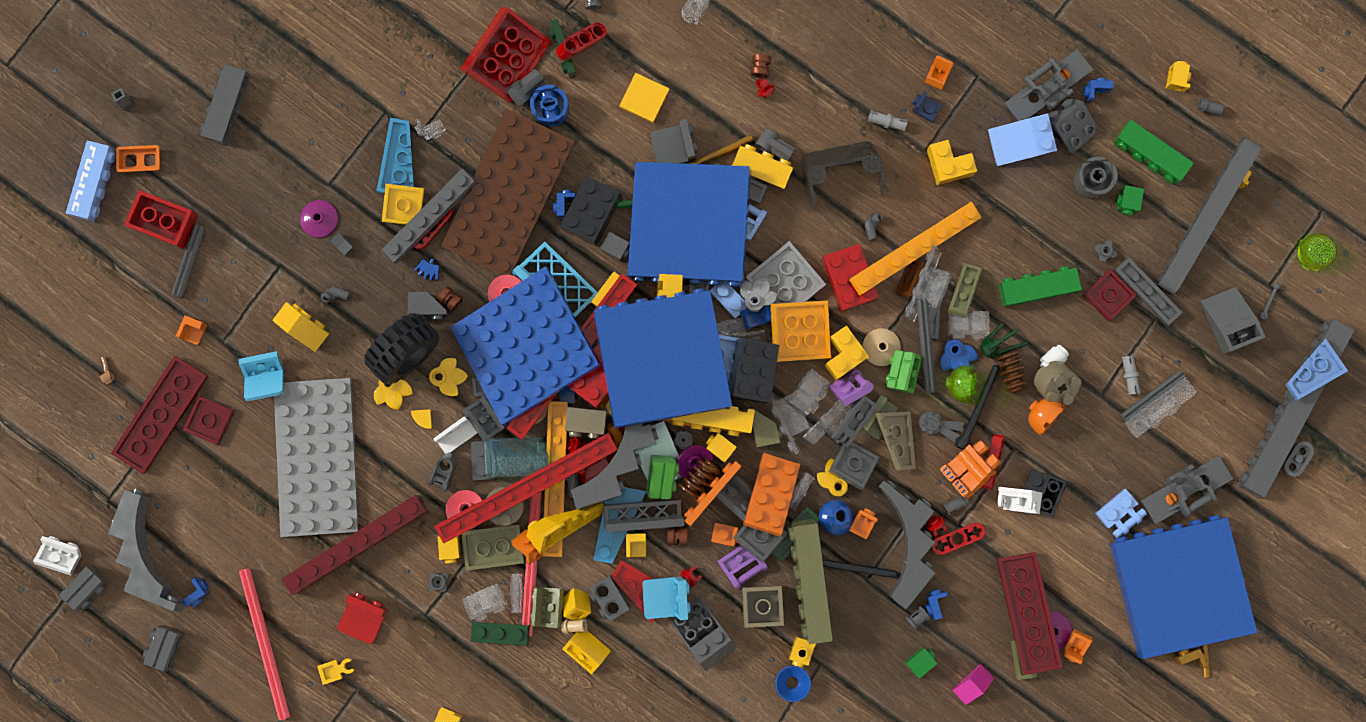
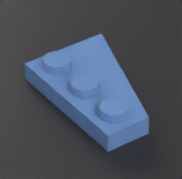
M1325 338L1285 385L1297 401L1343 375L1348 370Z

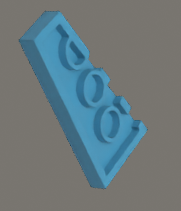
M390 117L377 192L385 194L386 183L414 187L409 121Z
M624 487L625 491H622L623 496L605 501V504L642 502L646 491ZM636 507L630 508L626 514L630 518L635 517L638 509ZM608 509L609 519H616L621 514L617 509ZM604 510L593 560L613 564L628 531L607 532L604 528Z

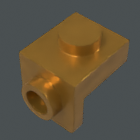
M1199 648L1177 651L1178 654L1173 656L1177 664L1183 665L1195 660L1199 668H1207L1206 662L1208 660L1206 654Z

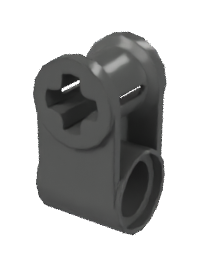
M445 453L436 462L428 480V485H435L441 488L443 492L448 490L458 464L457 457L453 453ZM443 460L448 461L450 467L445 466Z

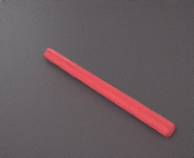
M542 492L530 497L529 524L535 520H540ZM537 561L530 565L526 562L522 625H530V636L533 634L530 616L533 607L532 594L534 587H536Z
M246 568L239 571L278 719L284 720L289 718L290 714L251 569Z

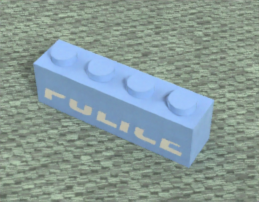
M91 141L86 142L66 214L95 222L100 213V202L105 196V184L110 178V167L116 158L113 148Z

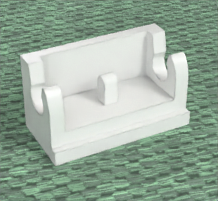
M998 487L999 507H1003L1004 510L1040 514L1041 492Z

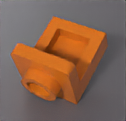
M937 55L928 72L925 83L942 90L954 63Z
M866 508L864 511L859 510L848 531L866 540L875 522L878 520L874 517L875 513Z
M524 530L512 540V546L526 556V562L530 565L534 561L539 560L543 552L539 553L526 536L527 530Z
M1074 629L1063 648L1066 659L1073 663L1082 664L1083 655L1092 643V637Z

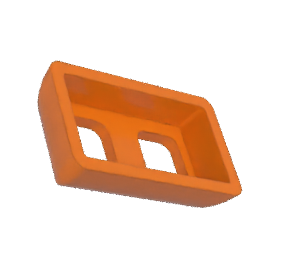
M159 146L117 147L116 170L118 172L160 170ZM147 154H155L154 166L145 165V156ZM128 155H136V166H126V157Z

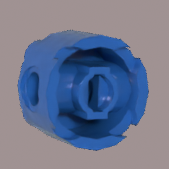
M543 85L537 88L533 96H531L530 108L535 120L540 125L555 127L567 120L569 103L562 89L557 88L555 85Z

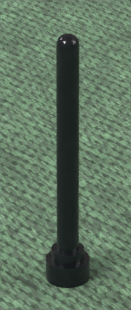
M998 365L992 367L963 436L960 435V438H957L954 444L955 447L964 450L969 444L971 445V434L1000 370Z
M822 559L823 567L889 578L899 577V572L895 570Z

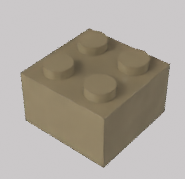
M567 407L565 431L571 437L582 438V434H585L590 439H598L606 434L608 413L606 411Z
M781 585L742 587L745 628L784 626Z

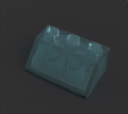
M541 437L524 438L523 440L520 438L484 439L486 478L525 477L548 465V454Z

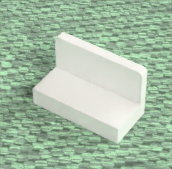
M464 416L433 439L439 444L444 453H451L478 433L468 418Z

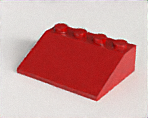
M502 7L460 70L477 83L511 103L513 99L506 92V89L514 82L520 81L535 68L552 41L510 8Z

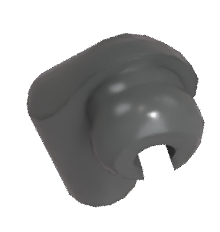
M880 213L871 214L865 222L868 241L877 239L875 229L883 220V216Z

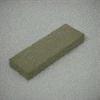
M964 263L947 313L963 318L967 317L983 268Z

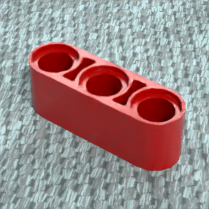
M595 22L567 37L557 47V56L561 60L566 61L595 46L606 36V27L600 22Z

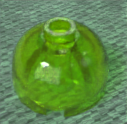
M1314 233L1305 236L1299 241L1296 248L1299 257L1297 258L1298 262L1309 271L1327 269L1335 262L1338 256L1336 242L1324 233Z
M975 365L958 366L952 371L951 376L946 378V388H949L950 395L958 402L968 404L974 402V399L970 398L971 394L975 395L977 373H973V370L976 369Z

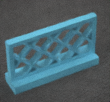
M546 242L539 246L512 272L513 276L523 281L534 274L529 273L524 268L526 265L537 263V271H539V263H550L552 276H564V286L558 287L559 289H564L566 302L578 303V309L573 313L575 318L591 303L598 293ZM544 248L550 253V260H539V253ZM553 263H561L564 266V273H553ZM566 276L575 277L578 286H566ZM566 289L578 290V299H567ZM580 290H589L593 295L589 299H580Z

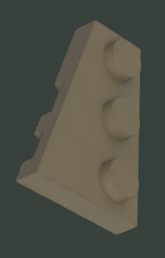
M876 413L896 471L916 469L911 413Z

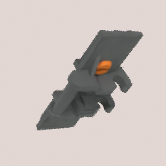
M1078 49L1058 64L1053 58H1049L1046 64L1030 76L1023 78L1027 87L1004 104L1017 121L1030 118L1045 106L1051 110L1064 98L1072 95L1074 92L1069 88L1093 71V69ZM1051 70L1054 75L1045 83L1039 86L1033 83ZM1035 93L1038 95V102L1031 103L1028 99L1029 94Z
M1217 456L1196 469L1190 464L1183 470L1165 479L1166 486L1142 499L1141 502L1154 524L1159 523L1181 510L1185 517L1191 515V512L1210 501H1216L1217 498L1213 491L1233 480L1220 456ZM1201 475H1204L1207 478L1206 485L1203 483V480L1200 477ZM1197 491H1201L1205 495L1188 506L1185 503L1188 496Z

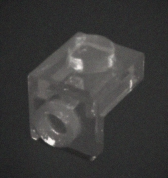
M419 119L415 120L417 123L415 129L419 137L423 135L426 140L432 137L437 138L446 130L440 119L423 127Z

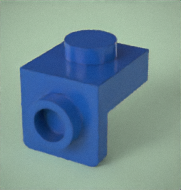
M1107 78L1090 80L1083 89V97H1086V103H1091L1094 100V93H1109L1113 89V81H1107Z
M562 190L561 193H557V202H553V213L557 214L558 219H564L566 215V200H574L576 193H573L572 190Z
M763 306L757 312H752L748 309L740 311L746 330L771 321V308L769 306Z
M200 577L191 580L197 590L181 601L186 604L185 607L192 606L195 608L203 602L202 598L210 594L208 590L209 585Z
M941 589L930 591V595L926 596L928 605H925L926 612L934 620L942 618L937 599L948 596L947 592H942Z

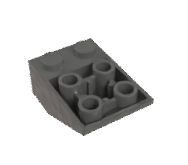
M1236 287L1200 301L1222 354L1265 338L1257 317Z
M701 597L690 603L688 620H679L676 616L669 619L705 671L737 648Z

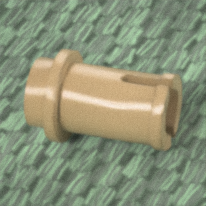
M566 619L561 623V630L567 635L571 634V632H586L587 621L585 619L572 621Z

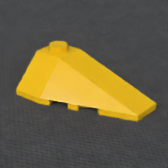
M600 503L579 510L576 509L544 517L539 521L535 520L529 524L526 536L537 551L542 553L602 515L604 504Z

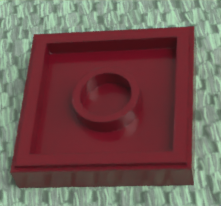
M1110 268L1083 296L1110 322L1137 294Z
M198 395L182 430L219 446L235 410Z

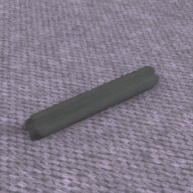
M195 224L193 226L172 290V295L175 297H183L205 230L201 225Z
M1177 371L1121 414L1123 420L1130 422L1184 381L1186 375L1182 371Z

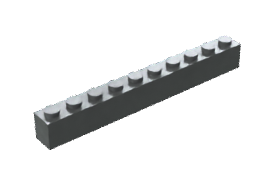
M1335 319L1324 322L1319 329L1320 334L1318 338H1315L1310 345L1311 351L1309 355L1303 358L1301 364L1309 358L1325 338L1340 358L1354 330ZM1324 386L1297 401L1290 391L1286 390L1282 405L1280 404L1275 410L1276 416L1274 420L1266 427L1267 433L1265 437L1261 438L1257 444V452L1250 457L1247 470L1239 477V488L1257 498L1266 497Z

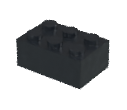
M586 176L560 227L563 231L597 247L622 199L621 193Z
M745 338L736 339L729 382L730 397L760 403H771L780 345Z

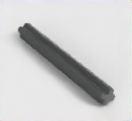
M918 299L917 311L924 390L926 393H934L936 389L928 300Z

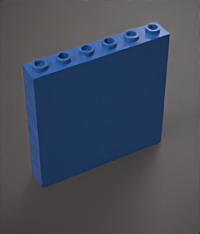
M635 162L628 276L637 282H644V279H652V282L658 283L659 274L683 275V281H689V284H701V281L708 282L709 285H720V282L728 283V286H739V283H744L751 181L750 167Z
M697 289L692 294L679 292L675 293L674 297L667 298L666 295H661L651 301L643 298L636 300V303L633 304L620 302L615 307L609 308V305L598 306L597 310H594V319L614 428L721 410L732 406L710 291Z
M1214 515L1208 517L1209 521L1202 522V519L1192 520L1190 525L1183 526V523L1171 525L1172 529L1164 530V527L1152 530V534L1146 535L1145 532L1133 534L1134 538L1127 539L1126 536L1115 538V542L1110 543L1138 658L1146 659L1257 633L1228 518Z

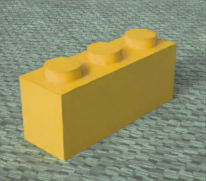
M745 144V147L740 146L732 166H749L752 176L785 189L794 168L790 166L791 162L782 158L780 161L773 159V154L765 151L762 154L755 151L756 147Z

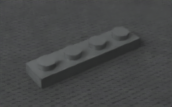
M1130 257L1114 270L1166 326H1169L1183 313Z

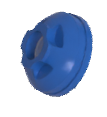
M831 500L821 507L819 522L827 533L841 535L850 529L853 523V513L845 502ZM838 511H842L845 515L843 522L838 521L836 518Z
M791 665L779 671L775 679V687L781 698L789 702H797L807 696L811 688V681L804 669ZM789 677L797 678L798 685L795 688L787 686L786 681Z

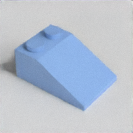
M1048 113L988 129L996 166L1057 151Z

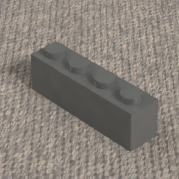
M224 64L223 69L219 71V81L217 87H214L212 91L213 99L211 105H208L206 109L207 117L205 123L203 122L200 127V136L205 140L224 146L228 145L250 79V75L245 70Z

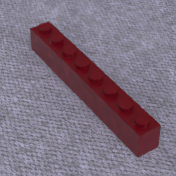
M414 495L283 577L282 580L290 594L296 595L425 515L429 510L421 497Z

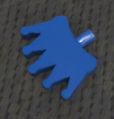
M432 258L429 263L422 259L414 269L417 271L420 268L418 275L421 276L424 272V279L429 274L430 280H432L434 275L436 276L435 279H439L440 266L433 265L434 259Z

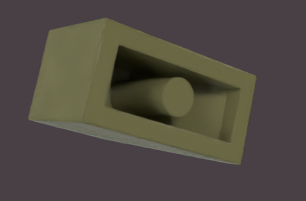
M755 410L752 429L756 448L779 444V439H782L781 428H777L776 423Z

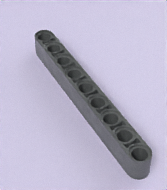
M1245 136L1240 140L1157 281L1158 286L1172 294L1178 291L1262 148L1261 145Z

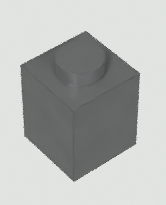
M609 232L600 250L621 262L623 258L627 259L629 255L630 243Z

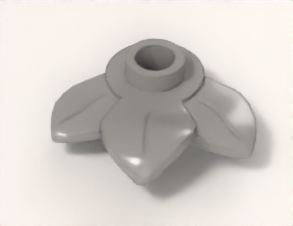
M766 277L757 279L753 284L746 280L741 284V296L745 299L746 308L752 312H757L763 306L773 304L777 299L778 294L769 291L770 283ZM752 300H757L758 302H757V303H752L751 301H752Z

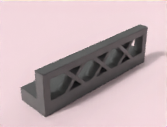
M680 499L603 505L604 528L607 532L684 526ZM676 504V514L668 515L664 511L668 505ZM650 506H656L659 509L654 516H649L645 513ZM636 507L640 511L636 517L630 518L626 514L630 508ZM608 509H617L621 514L616 519H609Z

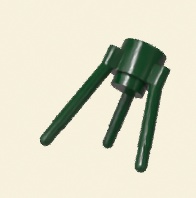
M1001 323L987 338L981 341L982 344L979 347L987 358L992 357L994 359L998 355L1026 346L1028 342L1019 343L997 351L1000 349L999 344L1019 332L1018 329H1015L998 341L991 340L1004 326V323Z

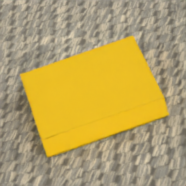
M635 73L619 108L654 123L670 89Z
M386 183L382 222L406 225L422 209L424 188Z

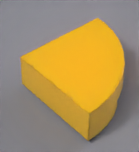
M430 409L411 411L414 421L419 426L432 429Z

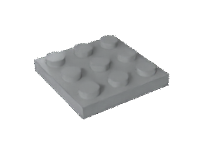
M790 241L745 277L752 284L757 279L766 277L770 283L769 291L778 294L773 304L806 302L826 286V283Z

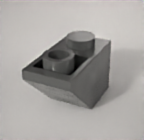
M408 292V314L417 313L422 315L424 319L425 317H432L433 320H444V317H449V312L428 292Z

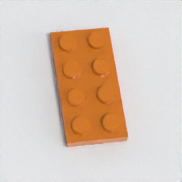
M763 453L743 525L779 537L782 535L800 464Z
M736 461L733 464L729 462L722 470L724 475L720 479L716 477L709 485L712 489L708 494L703 492L697 499L699 503L694 509L691 506L685 513V522L689 526L693 524L740 469V464Z

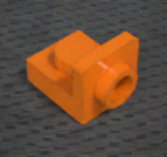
M715 523L711 542L734 547L735 543H738L733 539L738 532V527Z

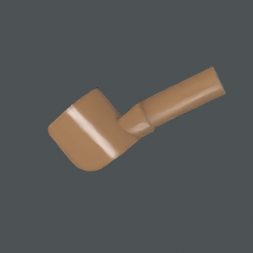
M104 356L101 359L105 373L100 375V379L103 383L109 384L114 381L115 376L110 371L107 359Z

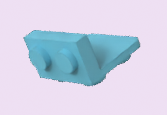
M277 351L239 359V366L245 377L244 398L246 401L277 396L284 392V367Z
M681 576L644 580L643 602L645 618L655 619L676 616L679 620H688V613H690V603L687 602V594H689L688 582Z

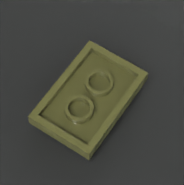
M520 524L472 530L463 533L462 542L466 571L524 563L523 553L512 546V540L521 534Z

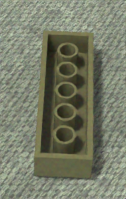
M814 519L792 521L791 527H788L789 539L794 544V546H790L793 561H796V565L793 566L794 577L799 585H795L796 595L801 600V604H798L799 616H801V620L804 622L800 623L801 634L804 639H807L809 644L831 642L833 640L818 524Z

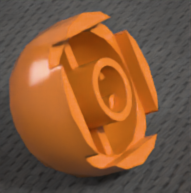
M1045 398L1041 401L1035 400L1029 407L1031 410L1028 416L1030 427L1041 436L1057 420L1058 415L1063 413L1066 406L1059 401L1048 402Z

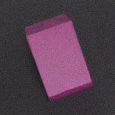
M979 664L952 691L967 705L984 694L994 678L982 664Z

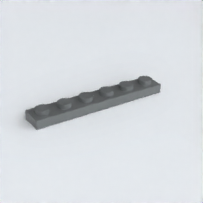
M461 169L382 249L384 253L397 264L477 182L464 169Z

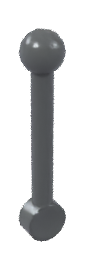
M1279 283L1273 285V291L1266 307L1259 314V318L1262 320L1268 317L1269 307L1277 290L1281 288Z

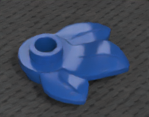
M951 339L945 344V353L940 358V366L943 371L953 368L956 373L964 376L969 369V361L977 360L978 355L972 346L963 345L959 340ZM953 346H957L956 352H952Z

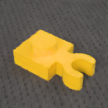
M352 658L343 660L340 665L337 659L317 666L322 684L342 679V672L346 674L354 672L355 668H346V663L352 661Z

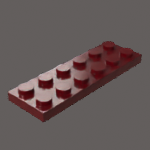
M174 356L111 454L140 473L146 474L209 376L179 357Z
M1036 552L998 558L997 564L1022 674L1029 675L1063 668Z

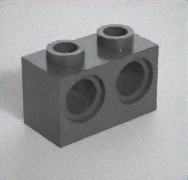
M611 576L606 577L589 588L591 590L589 596L594 603L598 602L601 609H599V612L604 620L608 619L610 622L630 610ZM604 585L608 588L607 596H600L598 594L599 586ZM611 602L617 603L619 607L618 612H609L608 604Z

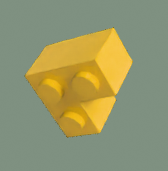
M949 140L931 144L927 149L937 186L974 176L977 172L972 153L954 158Z
M286 302L273 319L286 333L314 352L317 351L329 335L324 330V324L317 319L315 322L310 320L312 316L297 304L292 306Z
M847 325L830 337V341L839 355L824 366L836 381L869 357Z

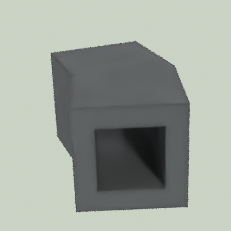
M122 88L111 93L114 101L124 111L135 105L131 97Z
M339 233L330 240L346 257L355 250Z

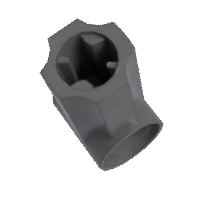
M533 69L520 81L510 85L506 92L516 105L520 106L545 81L543 76L536 69Z
M768 128L764 129L755 143V146L761 151L771 153L777 158L789 161L795 151L794 147L781 140L775 132Z

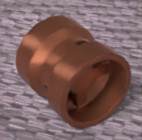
M762 54L753 55L752 63L754 65L751 68L750 75L757 78H768V66L771 63V57Z
M447 286L438 295L436 301L446 305V309L452 313L461 304L463 297L453 293V289Z
M668 527L667 546L675 544L687 546V527H681L680 529Z

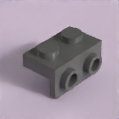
M486 394L463 410V413L484 442L503 431L507 424L505 426L501 425Z

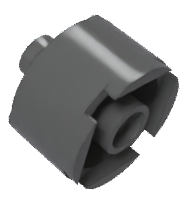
M1092 157L1076 170L1074 185L1081 196L1090 199L1100 198L1108 193L1116 184L1118 178L1117 169L1113 163L1111 164L1104 157Z

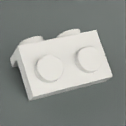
M42 536L40 539L42 545L33 560L34 564L71 576L82 557L79 547L74 543L68 542L66 544L60 542L59 539L52 536L49 538Z

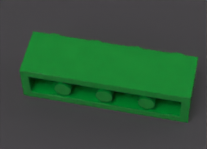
M1129 120L1113 141L1117 144L1118 149L1130 153L1134 160L1143 162L1150 171L1159 173L1170 184L1176 185L1181 182L1193 165L1191 160L1132 120Z
M1070 266L1061 267L1058 272L1053 273L1052 270H1045L1040 272L1038 276H1033V273L1022 275V279L1015 280L1014 277L1003 279V283L998 285L1003 308L1073 294L1082 290L1077 268L1071 269Z

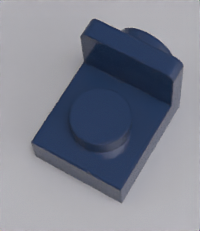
M924 91L922 96L918 94L912 104L915 107L912 112L932 123L942 105L927 97V92Z

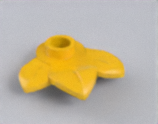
M456 358L444 359L440 366L434 368L429 374L430 382L435 386H439L441 392L448 396H457V385H460L468 378L466 372L456 368ZM439 373L443 376L441 380L436 379V375Z
M402 379L391 386H386L379 380V386L374 391V400L377 405L386 402L390 408L399 410L402 404V396L412 395V388L407 381Z
M831 458L826 463L825 472L817 473V480L822 487L829 489L832 495L842 496L847 492L849 483L828 472L834 461ZM836 483L841 485L840 490L835 489Z

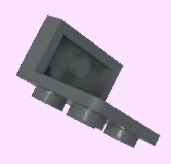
M1067 99L1056 111L1048 115L1052 130L1057 131L1070 153L1078 150L1099 130L1084 102L1080 100Z
M687 119L679 120L678 126L651 132L650 135L657 163L682 164L695 160V154L698 153L696 142L692 143L693 128L691 124L687 123Z

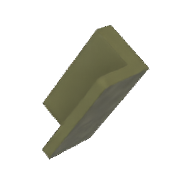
M883 395L878 396L875 401L878 405L861 429L877 440L880 439L883 433L876 413L897 412L898 407L887 401L888 398Z

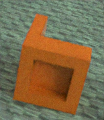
M184 315L176 337L199 345L208 324Z

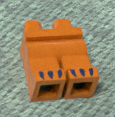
M979 441L973 446L969 444L950 463L940 468L941 472L953 483L958 492L967 499L980 489L991 476L997 473L995 469L1001 463L994 454L987 459L982 456L989 450V447L983 441Z

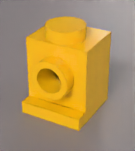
M1177 61L1169 67L1165 89L1184 93L1190 88L1188 83L1191 78V72H1189L1190 65L1187 62Z
M796 636L789 659L793 660L792 664L802 668L804 664L809 666L816 644H809L807 639ZM805 650V656L800 657L799 651Z

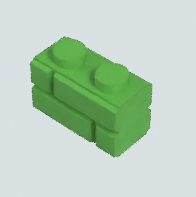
M895 350L894 355L890 359L891 370L886 377L887 388L893 391L914 394L922 356L912 352Z
M651 456L646 487L649 498L671 499L672 492L676 491L674 476L678 475L679 464L676 463L673 456Z

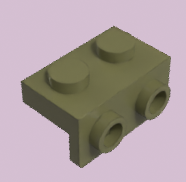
M534 587L532 594L533 607L530 616L532 627L561 628L564 589Z

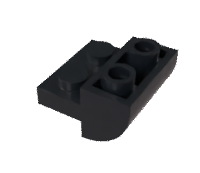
M1031 469L1024 490L1041 492L1042 499L1039 515L1053 519L1068 482Z

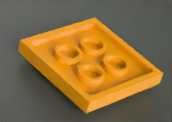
M828 301L771 304L773 344L780 345L777 362L831 358Z

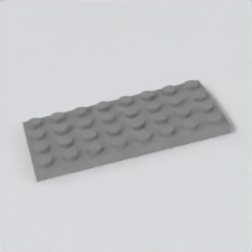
M352 378L284 382V392L281 395L274 396L280 537L357 532L359 530Z

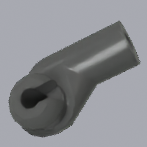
M332 286L322 292L321 300L324 303L331 302L338 297L348 300L350 291Z

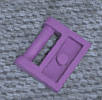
M853 368L850 370L849 375L837 379L829 387L840 402L847 406L870 393L874 386L862 376L859 369ZM857 381L861 387L856 388L852 383Z
M741 545L717 561L736 590L741 588L740 585L761 571L765 572L769 569L765 562H760ZM756 559L758 565L737 579L734 577V573Z

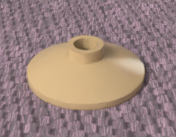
M879 328L867 334L862 348L868 354L867 360L871 364L887 366L890 365V359L894 355L895 350H901V345L895 333L888 329ZM880 343L885 344V350L879 348Z

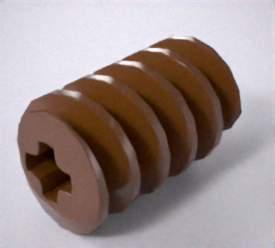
M1021 351L1004 354L998 358L999 362H1004L999 368L1006 370L1001 373L1002 377H1007L1003 381V384L1009 385L1004 389L1006 392L1012 393L1030 389L1023 387L1024 384L1028 383V380H1023L1022 377L1026 373L1020 372L1025 366L1018 364L1023 358L1016 356Z
M703 455L706 459L705 461L698 460L701 465L700 467L693 466L696 472H688L691 478H683L686 484L678 483L681 489L692 497H700L699 491H705L704 485H710L709 479H715L714 473L720 474L719 467L705 455Z

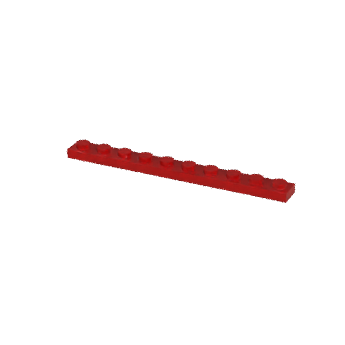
M621 274L598 306L609 305L610 308L617 306V303L626 302L637 287V284ZM594 311L581 327L591 347L598 339ZM556 394L511 421L507 429L523 440Z
M609 433L434 527L443 544L609 456L618 451Z

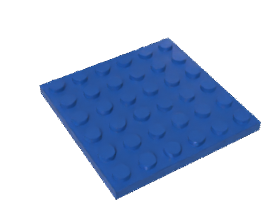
M547 267L540 269L451 326L459 345L503 426L601 366Z

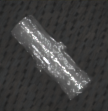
M804 472L798 485L794 487L789 508L796 511L803 497L807 496L806 492L815 480V477Z
M523 573L510 574V613H523Z

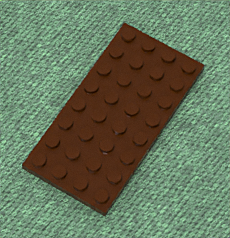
M506 108L473 177L477 183L465 194L441 246L500 275H512L513 269L516 268L573 149L575 141Z

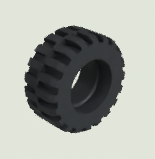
M417 313L405 315L385 329L373 341L364 356L365 365L382 383L387 385L396 383L412 373L429 357L438 344L439 335L422 315Z

